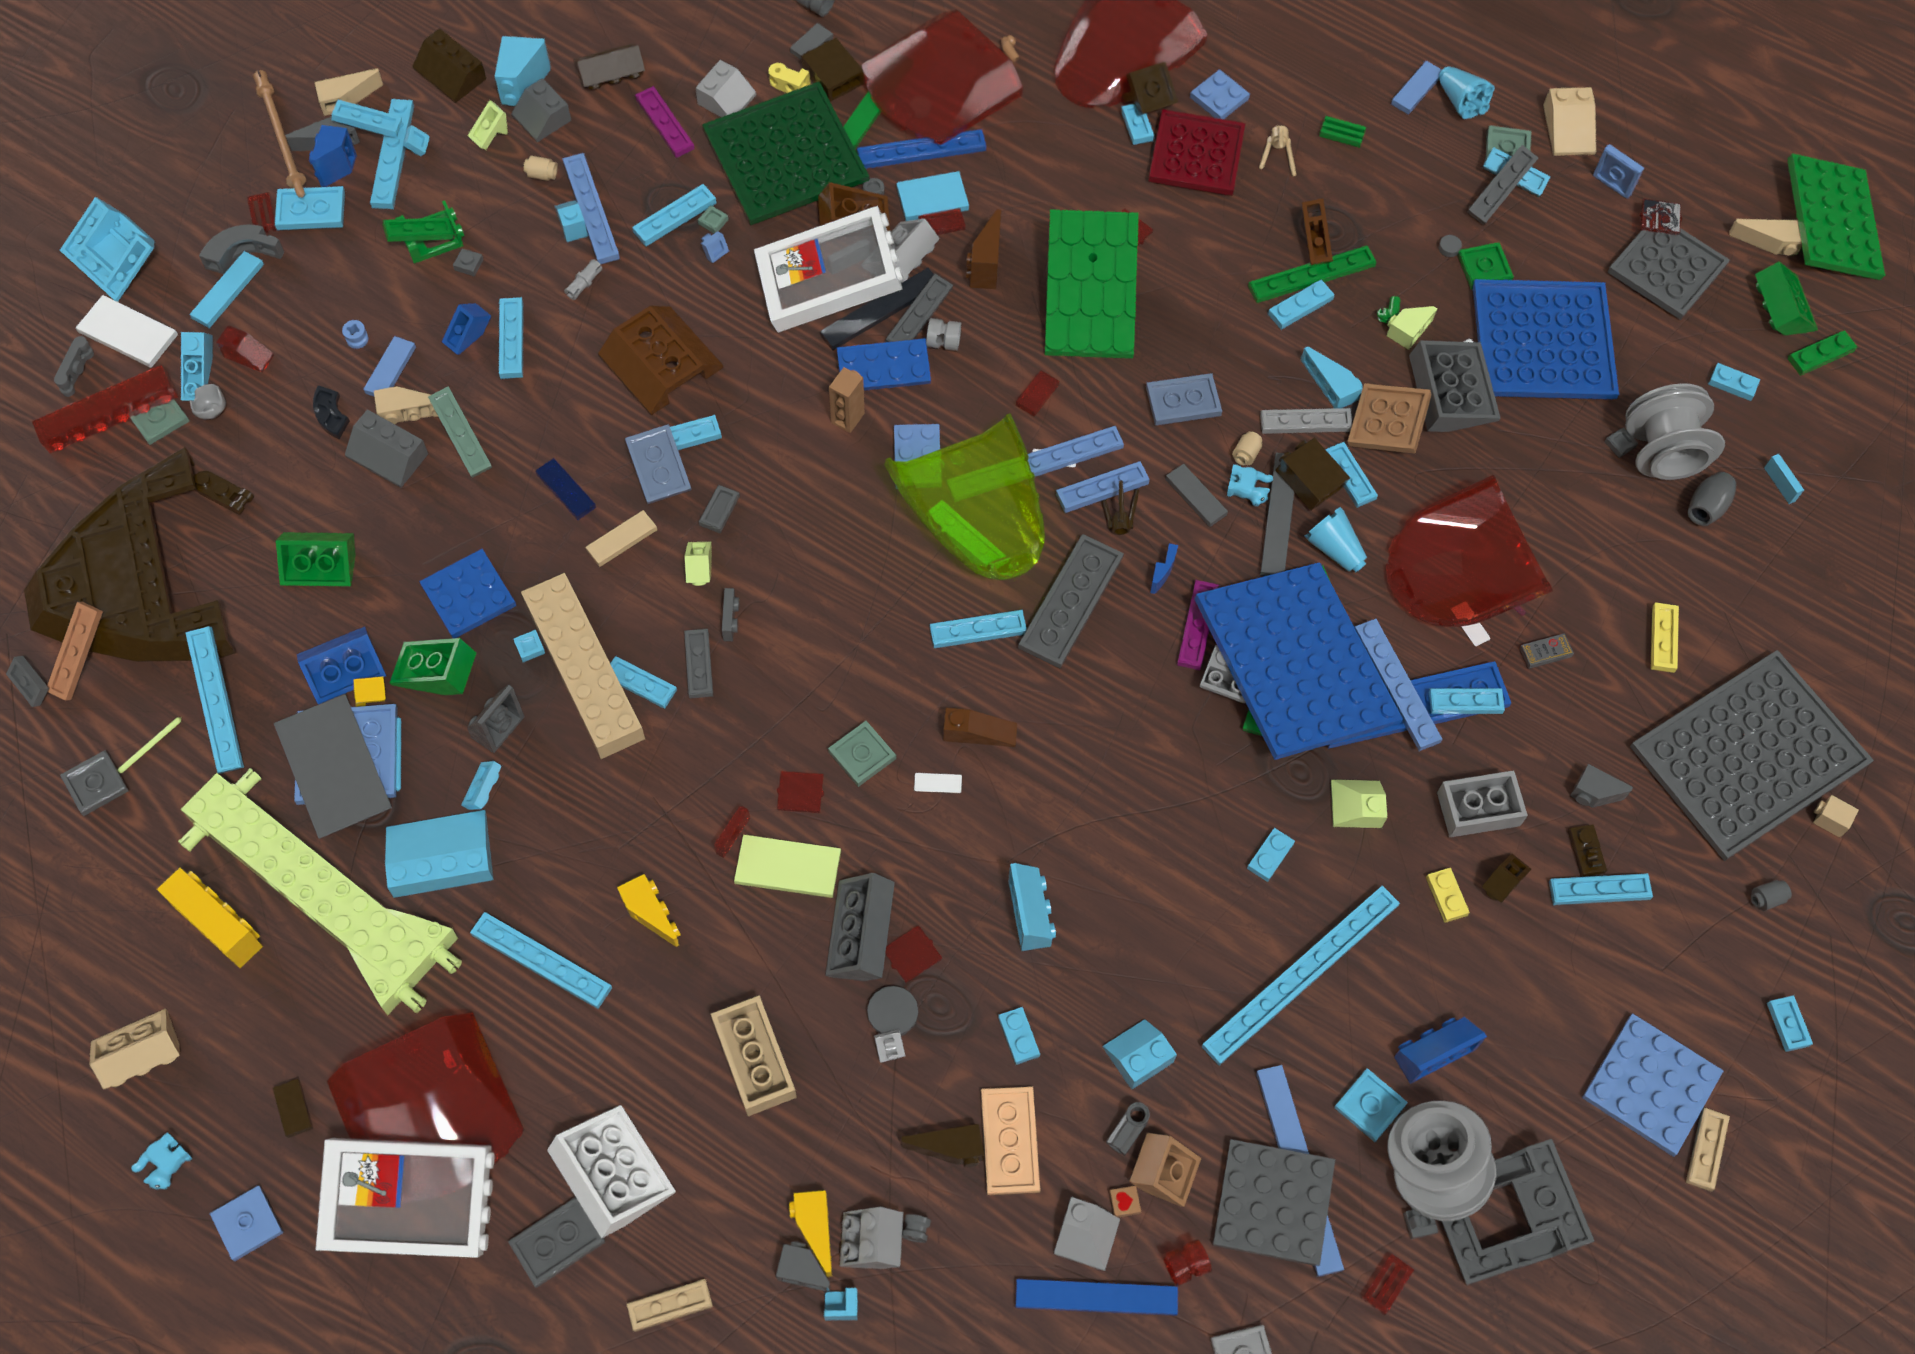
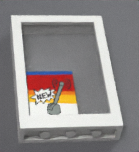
M878 206L754 249L770 320L777 332L902 290L900 280H903V275L900 267H896L895 263L899 259L896 250L891 248V244L894 243L892 234L886 229V226H889V221L885 213L881 214Z
M339 1138L325 1140L316 1250L478 1258L483 1255V1251L487 1250L489 1241L488 1234H485V1224L489 1223L491 1214L490 1207H487V1197L491 1196L493 1187L492 1179H489V1170L493 1168L495 1160L494 1152H491V1146Z

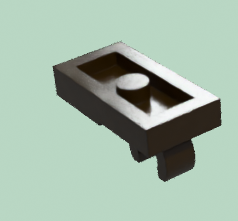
M1594 824L1570 828L1568 834L1581 877L1606 873L1607 868Z

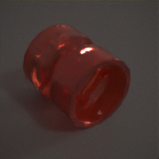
M1198 1239L1186 1243L1183 1246V1252L1175 1248L1163 1254L1168 1273L1177 1287L1190 1282L1192 1274L1196 1277H1201L1212 1272L1209 1257Z

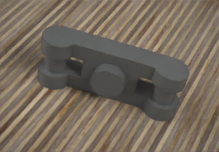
M78 336L73 340L54 377L55 384L66 397L72 396L75 393L74 384L78 376L83 372L86 360L94 356V351L83 336Z

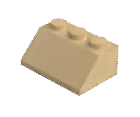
M167 1009L91 1041L90 1066L103 1089L110 1086L117 1087L128 1078L135 1075H144L153 1067L160 1064H169L180 1056L179 1042Z

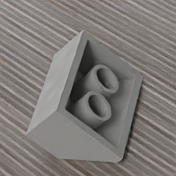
M926 219L900 222L891 232L894 240L891 248L896 250L899 259L898 262H895L896 267H900L903 275V280H900L901 283L908 279V274L922 263L921 259L935 248V243L940 239ZM879 246L862 264L865 270L875 276L886 274Z

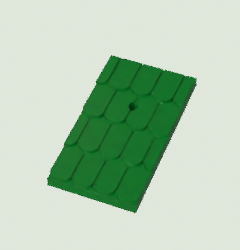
M1050 209L1045 355L1133 359L1139 213Z

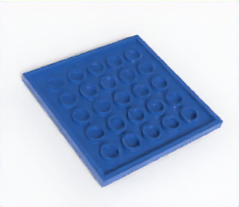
M1474 279L1473 295L1477 337L1483 349L1495 396L1584 399L1618 398L1619 389L1605 282Z

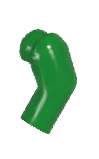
M1397 296L1391 297L1389 308H1384L1383 311L1382 309L1378 310V320L1388 323L1393 315L1398 316L1401 299Z

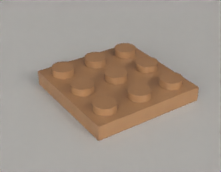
M1364 383L1348 438L1349 446L1416 453L1432 395L1431 391Z

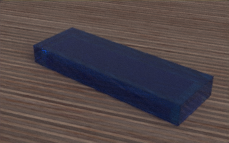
M554 458L536 470V475L577 520H580L596 508V504Z

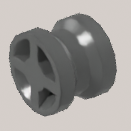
M905 1215L906 1228L902 1231V1238L913 1242L926 1243L928 1239L926 1230L930 1227L931 1220L918 1215Z

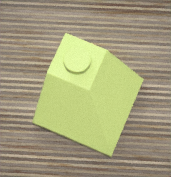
M1331 780L1333 827L1382 828L1387 819L1386 794L1380 781Z

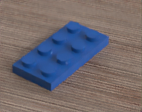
M926 338L837 347L839 372L843 367L857 371L863 377L864 391L931 384Z

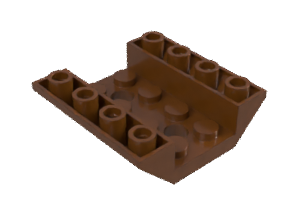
M649 306L613 329L598 353L599 357L650 415H653L669 404L668 393L700 373L707 379L724 368L723 364L670 306ZM645 331L651 333L647 338L641 337L640 334ZM670 361L678 363V365L673 368L666 366L667 363Z

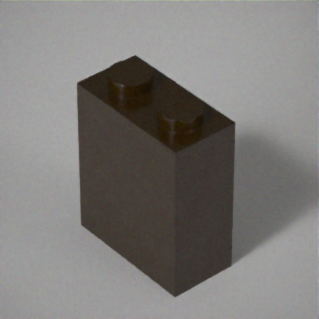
M837 38L826 41L822 45L801 55L802 69L809 71L810 80L813 83L820 82L830 102L864 85V70Z
M1315 437L1308 442L1302 441L1296 446L1293 453L1286 452L1279 459L1280 464L1275 470L1311 511L1340 491L1350 479V476Z

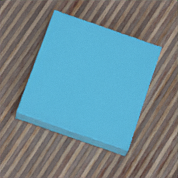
M1367 1068L1334 1108L1372 1141L1376 1142L1408 1102Z

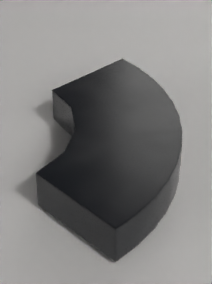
M318 385L313 397L315 416L321 427L329 435L340 440L350 420L338 409L339 393Z

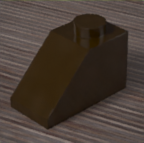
M1512 853L1499 865L1482 888L1486 890V894L1490 898L1502 903L1532 869Z

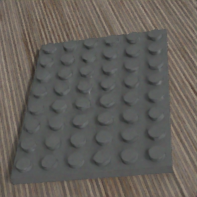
M1778 650L1630 745V748L1724 861L1874 761Z

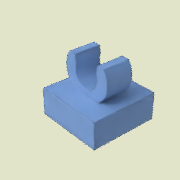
M719 231L712 236L707 234L701 238L703 241L701 243L707 260L714 263L729 252L725 238Z

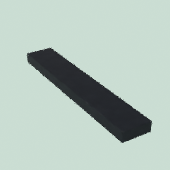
M929 268L924 269L902 282V290L868 302L821 330L820 336L832 350L837 349V347L842 346L911 305L933 277V272Z

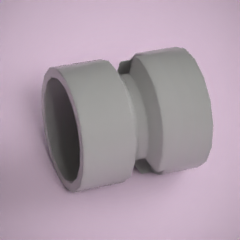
M930 318L926 346L938 349L940 346H944L945 350L958 351L962 323L948 321L945 324L941 319Z

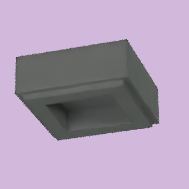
M1624 427L1605 440V443L1619 458L1638 445V442L1628 434Z

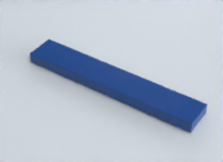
M980 129L857 148V153L865 169L986 151V143L983 131Z
M1017 1279L1016 1308L1177 1316L1178 1287Z

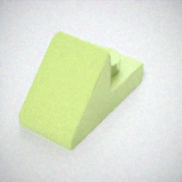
M490 100L468 134V137L482 149L488 148L497 132L506 135L508 133L506 113Z

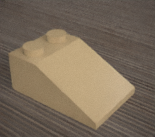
M1592 88L1550 89L1544 102V110L1553 156L1595 155V102Z

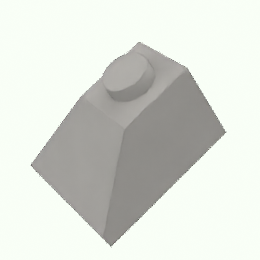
M1071 1197L1054 1254L1105 1271L1120 1219L1097 1205Z

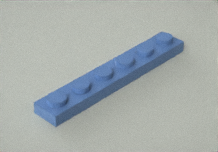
M584 153L563 158L564 166L582 212L597 261L603 264L620 259Z
M1377 619L1355 626L1417 749L1421 751L1441 743L1442 737Z

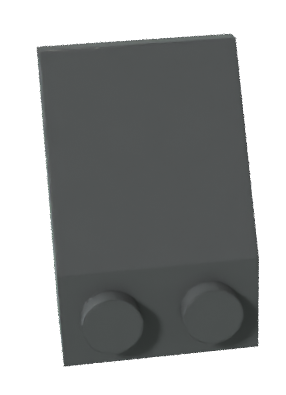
M508 685L494 697L490 698L485 703L482 712L471 719L467 728L473 740L493 753L497 751L525 717L513 687Z

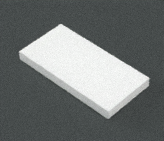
M104 295L101 296L76 327L79 333L150 368L153 367L178 335L176 330Z

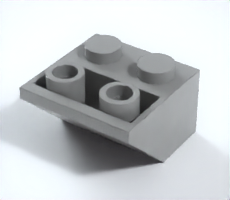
M1215 645L1200 687L1245 703L1218 646Z
M883 1207L843 1212L840 1266L871 1269L900 1267L903 1212Z

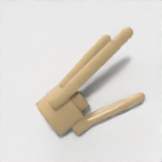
M1275 126L1272 129L1271 136L1267 138V145L1259 168L1263 169L1271 145L1278 149L1286 146L1292 176H1296L1291 139L1288 138V129L1284 126Z

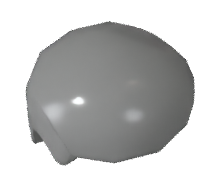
M205 384L194 391L195 399L194 401L190 400V406L196 417L204 420L213 419L222 413L226 406V401L219 386Z

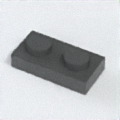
M725 588L722 620L724 641H733L734 633H738V618H735V611H739L740 599L735 597L734 588Z
M23 656L14 657L6 675L32 707L40 706L49 688Z

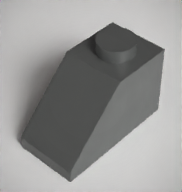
M1588 764L1581 773L1570 796L1575 798L1581 805L1593 808L1625 800L1633 787Z
M791 1242V1245L784 1244L776 1274L777 1281L830 1292V1282L812 1252L806 1249L807 1246L798 1242Z

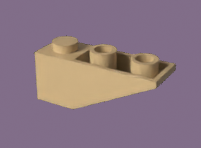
M378 69L315 82L319 103L324 116L332 114L337 100L356 104L383 85Z
M397 386L374 390L377 415L393 424L408 420L416 421L420 418L431 416L438 417L428 398L430 394Z

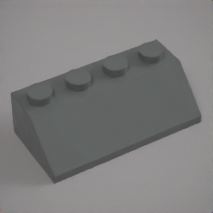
M875 873L839 880L826 976L859 981L882 978L895 882Z

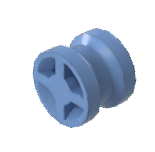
M351 320L342 328L346 342L351 348L359 349L367 344L369 337L362 322Z

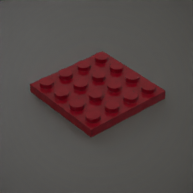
M1162 109L1148 182L1233 196L1246 123Z

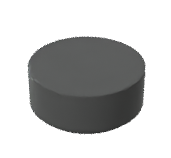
M870 178V181L863 184V190L884 195V183L880 179Z
M1446 235L1440 241L1439 251L1446 257H1455L1458 255L1459 250H1461L1462 242L1454 235Z

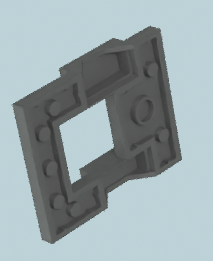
M1552 1139L1494 1160L1496 1164V1180L1493 1190L1512 1184L1532 1233L1482 1250L1469 1216L1454 1221H1441L1466 1286L1594 1243V1238Z

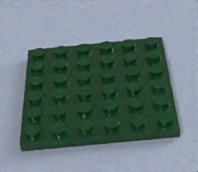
M820 82L702 124L703 131L750 225L817 201L818 196L829 182L852 188L870 181L867 170Z

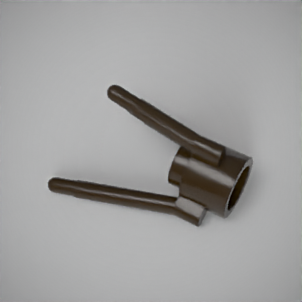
M1120 480L1118 489L1119 512L1114 513V517H1111L1106 500L1104 499L1101 502L1108 522V529H1112L1113 534L1125 535L1130 532V529H1133L1139 489L1136 488L1134 491L1130 513L1127 516V513L1124 512L1123 481Z

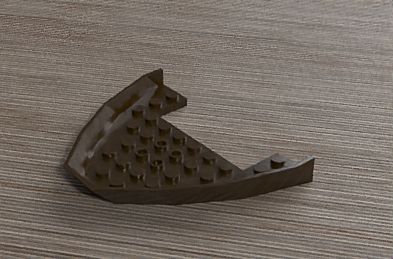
M185 447L116 488L71 529L37 569L24 590L30 629L63 643L77 602H84L103 611L89 652L135 662L192 661L186 632L209 626L213 630L219 658L235 654V649L228 641L222 608L218 600L176 613H172L150 502L196 489L192 466H195V462Z

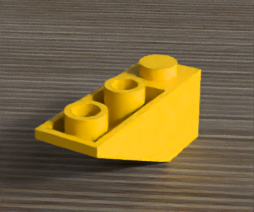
M645 874L617 887L632 918L675 947L679 946L677 937L680 936V932L675 922L669 923L666 916L670 913L664 901L659 902L655 895L659 891L653 880L648 882Z

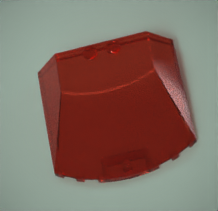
M957 9L940 13L862 64L864 84L871 93V99L880 111L903 130L908 128L915 132L917 137L922 139L925 136L934 139V143L944 144L1018 99L1022 96L1023 92L1022 83L1011 59Z
M473 1013L445 1016L344 1063L327 1080L350 1139L491 1146V1152H494V1164H496L509 1153L508 1150L524 1132L522 1123ZM359 1153V1154H379V1153ZM381 1154V1155H400V1154ZM402 1155L404 1156L402 1204L442 1197L464 1188L473 1181L474 1158Z

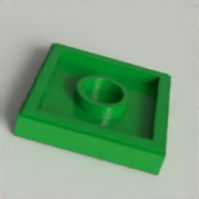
M1500 242L1461 249L1458 252L1457 256L1471 290L1473 289L1474 279L1513 280L1514 278Z

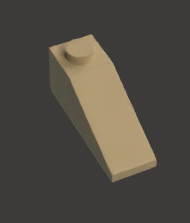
M1736 219L1729 231L1730 236L1774 254L1797 255L1802 247L1798 220Z

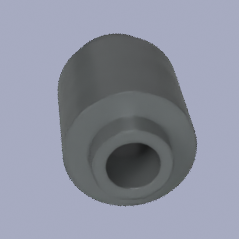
M1774 880L1753 888L1751 901L1756 908L1766 911L1785 904L1791 898L1792 893L1785 881Z

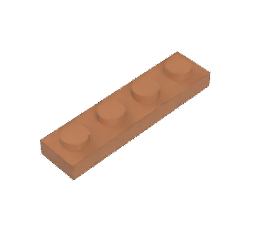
M77 602L47 685L49 689L47 692L65 701L72 699L103 611L84 602Z

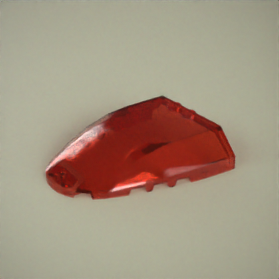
M1085 0L1069 27L1057 56L1054 69L1056 86L1065 98L1082 107L1093 109L1095 105L1108 104L1109 107L1117 105L1124 101L1122 95L1131 91L1126 74L1166 61L1168 71L1174 67L1179 68L1206 43L1207 33L1195 12L1178 0Z

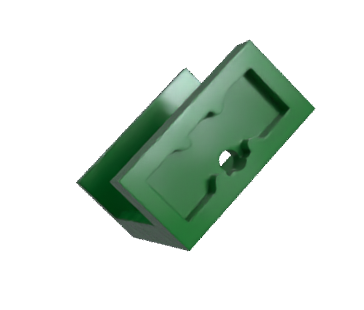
M445 200L442 201L443 211L423 218H449L455 238L452 241L432 248H427L423 240L404 241L414 264L464 246L461 237L465 236L460 224H455L454 221L457 220L453 208H448ZM402 215V216L396 217L395 219H405V218H404V215Z

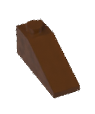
M1324 199L1302 202L1311 265L1332 262Z
M946 708L943 741L1007 747L1016 746L1017 723L973 710Z

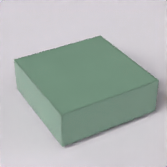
M710 205L698 219V224L712 233H716L729 219L727 214Z

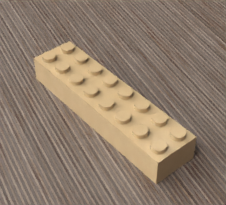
M563 573L522 591L521 594L525 605L600 759L645 740L643 729L566 574Z

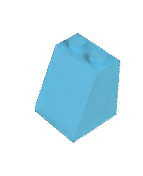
M502 36L495 72V80L502 105H516L527 87L542 78L544 79L549 73L551 66L545 39Z

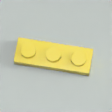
M1655 603L1652 607V670L1675 673L1677 670L1679 606Z

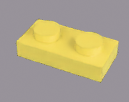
M1451 868L1428 874L1426 880L1444 923L1468 916L1470 912Z

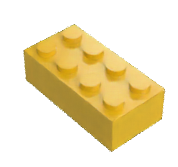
M179 868L157 889L180 914L239 968L244 966L263 947L257 941L260 936L253 930L252 926L243 918L241 919L208 886L206 887L192 871L186 873Z

